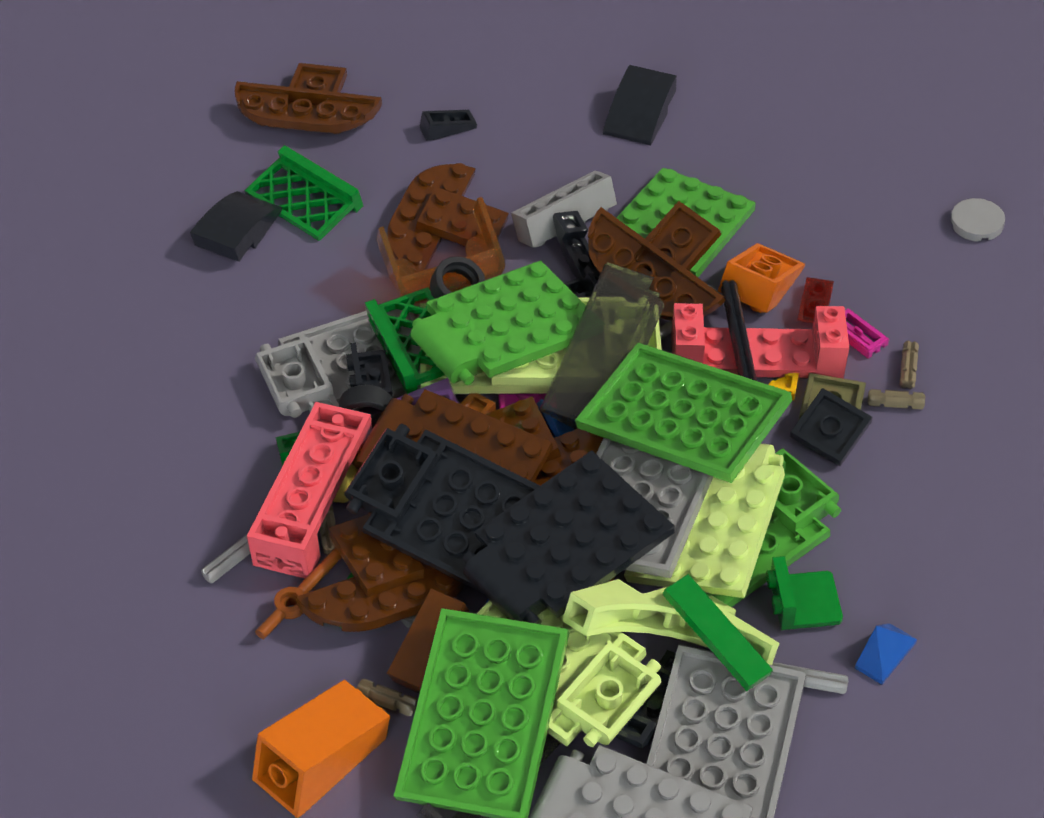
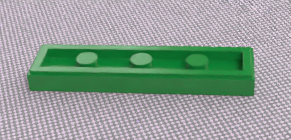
M689 574L664 590L662 595L746 691L771 675L773 669Z

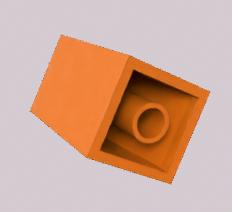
M344 679L258 733L252 780L296 818H299L386 739L390 715Z

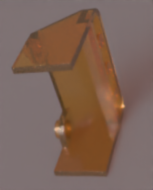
M479 197L476 200L473 211L481 234L473 236L468 240L465 252L466 258L476 263L484 273L485 280L502 275L505 269V259L483 197ZM384 226L378 228L376 240L389 278L399 295L402 297L427 287L430 289L431 277L436 267L417 272L415 266L409 260H395ZM446 273L443 276V283L451 292L471 286L469 280L461 274ZM425 298V299L419 300V301L415 302L414 304L420 303V302H423V301H426L427 299Z

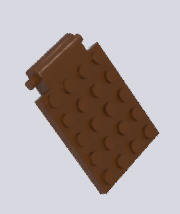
M424 389L415 406L412 405L413 397L408 394H404L401 400L397 398L390 399L353 460V465L359 471L385 429L389 428L396 431L399 424H404L410 429L406 437L415 442H418L426 429L532 482L535 481L551 453L553 444L546 439Z

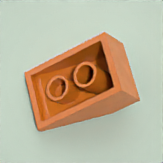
M756 243L727 262L718 292H721L723 281L734 280L737 283L740 301L750 305L753 311L767 313L778 305L803 271L805 263Z

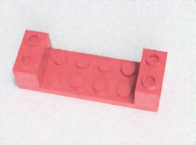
M674 303L671 331L672 354L738 375L729 328L704 327L703 304ZM816 306L812 329L746 328L756 377L781 378L787 373H799V378H808L809 373L844 379L849 353L844 306Z
M315 402L247 534L253 566L304 579L316 568L321 557L317 533L351 463H353V460L373 429L371 414Z

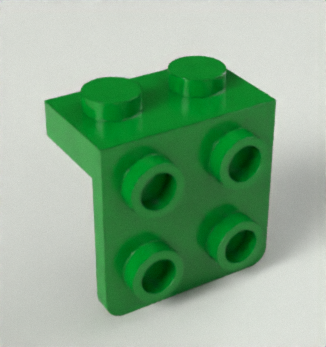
M785 556L772 557L771 570L766 571L768 589L773 591L772 609L774 615L778 614L781 630L832 626L842 623L843 614L834 577L830 571L789 574Z

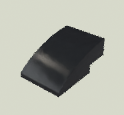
M629 65L614 96L603 134L651 146L668 114V105L676 92L677 75Z
M236 191L221 199L197 222L190 234L195 246L240 262L249 247L256 249L281 213L282 208Z

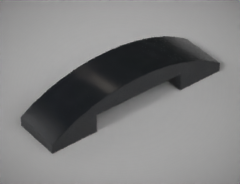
M579 212L554 213L553 221L561 250L574 276L581 280L580 284L596 297L620 294L621 291L605 280L595 268L590 258L588 242L585 238L588 228Z
M669 650L665 652L659 661L661 668L657 672L661 678V684L616 735V738L641 749L653 740L676 653Z

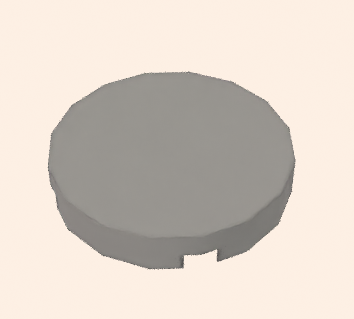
M970 198L954 206L950 220L954 231L965 239L981 241L982 238H988V240H992L1002 233L1005 225V214L992 201Z

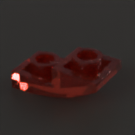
M806 278L798 321L813 323L816 306H830L834 281Z

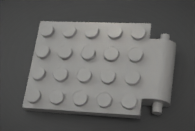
M395 309L386 313L390 316L399 317L402 310ZM367 311L278 339V346L271 348L269 344L261 345L260 352L255 356V361L282 415L293 418L299 417L302 412L308 410L311 412L315 402L339 407V400L342 394L351 388L349 375H354V371H348L346 354H351L350 343H356L358 353L383 350L368 321ZM409 312L405 319L414 321L416 318L413 313ZM401 326L397 333L409 336L412 329ZM410 345L407 352L419 354L420 347ZM387 358L393 398L406 394ZM357 407L352 410L356 411L365 407Z
M599 745L590 765L582 762L585 755L575 749L570 757L561 755L557 758L529 818H750L753 813V807Z

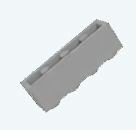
M595 170L511 212L518 241L530 247H539L545 244V241L557 236L553 221L554 213L578 211L584 223H586L588 219L595 216L600 207L608 211L609 208L617 205L611 176Z

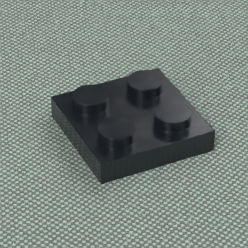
M822 388L790 432V437L841 466L871 424L872 416Z

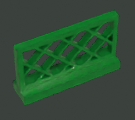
M285 145L277 151L279 158L244 190L245 194L274 204V199L288 197V204L278 205L282 208L279 216L318 241L331 231L351 210L357 213L364 206L357 188ZM281 168L287 171V176L274 178V174ZM304 181L306 182V187L292 189V182ZM288 183V190L274 192V185ZM270 186V193H256L261 187ZM311 193H324L323 199L310 200ZM306 194V201L292 203V196ZM338 203L343 205L338 211L329 212V205ZM324 206L325 213L311 215L312 207ZM306 209V215L295 217L293 216V210ZM325 220V224L318 231L311 227V222Z
M429 287L379 305L375 299L365 302L368 321L383 350H386V356L406 394L418 390L417 385L445 375L429 357L425 356L426 353L422 349L419 354L407 352L410 345L418 346L411 338V332L409 336L397 333L401 326L413 328V321L405 319L409 312L420 315L419 318L421 319L431 316L426 306L425 308L414 306V303L426 298L427 301L435 299L431 295ZM395 309L402 310L399 317L390 316L386 313ZM421 363L433 366L431 370L421 374L417 371Z

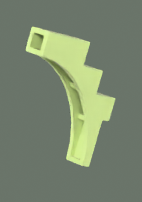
M617 579L570 593L562 620L585 636L609 632L649 633L672 637L707 647L662 595L666 587L642 594ZM712 595L708 596L769 665H772L779 642L737 618L734 608Z

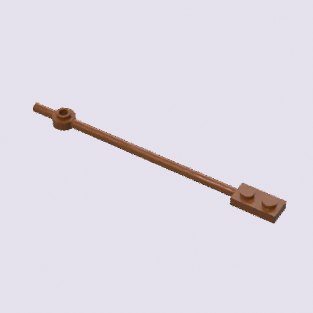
M470 393L460 403L483 414L496 410L495 402L478 393ZM336 547L298 587H286L277 592L274 598L276 609L255 630L258 637L265 639L283 619H295L303 614L297 606V596L309 593L340 561L342 557Z

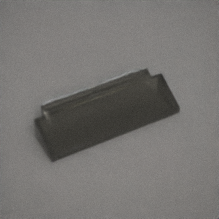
M609 262L604 265L539 409L541 412L575 430L578 429L575 419L637 343L648 345L664 308V303L659 298L661 293L649 290L654 277Z

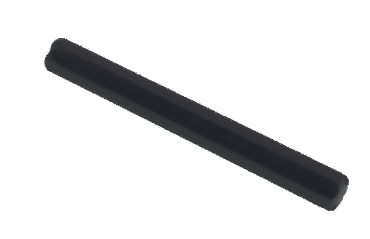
M725 280L722 282L721 292L725 298L724 307L738 375L757 381L737 283L734 280Z

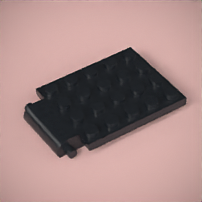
M399 424L396 431L386 428L344 493L350 501L346 507L347 511L356 515L360 508L372 513L362 529L363 533L481 592L463 574L466 565L463 561L464 555L469 551L477 554L485 548L476 538L475 531L540 487V485L426 429L418 442H415L406 437L410 429L404 424Z
M591 450L476 530L475 536L485 548L477 554L469 551L464 555L463 561L466 565L463 574L507 619L541 624L542 621L537 616L548 608L559 618L565 613L571 592L607 583L674 534L675 525Z

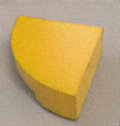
M787 373L784 377L775 381L772 380L768 385L791 392L792 401H794L799 373Z

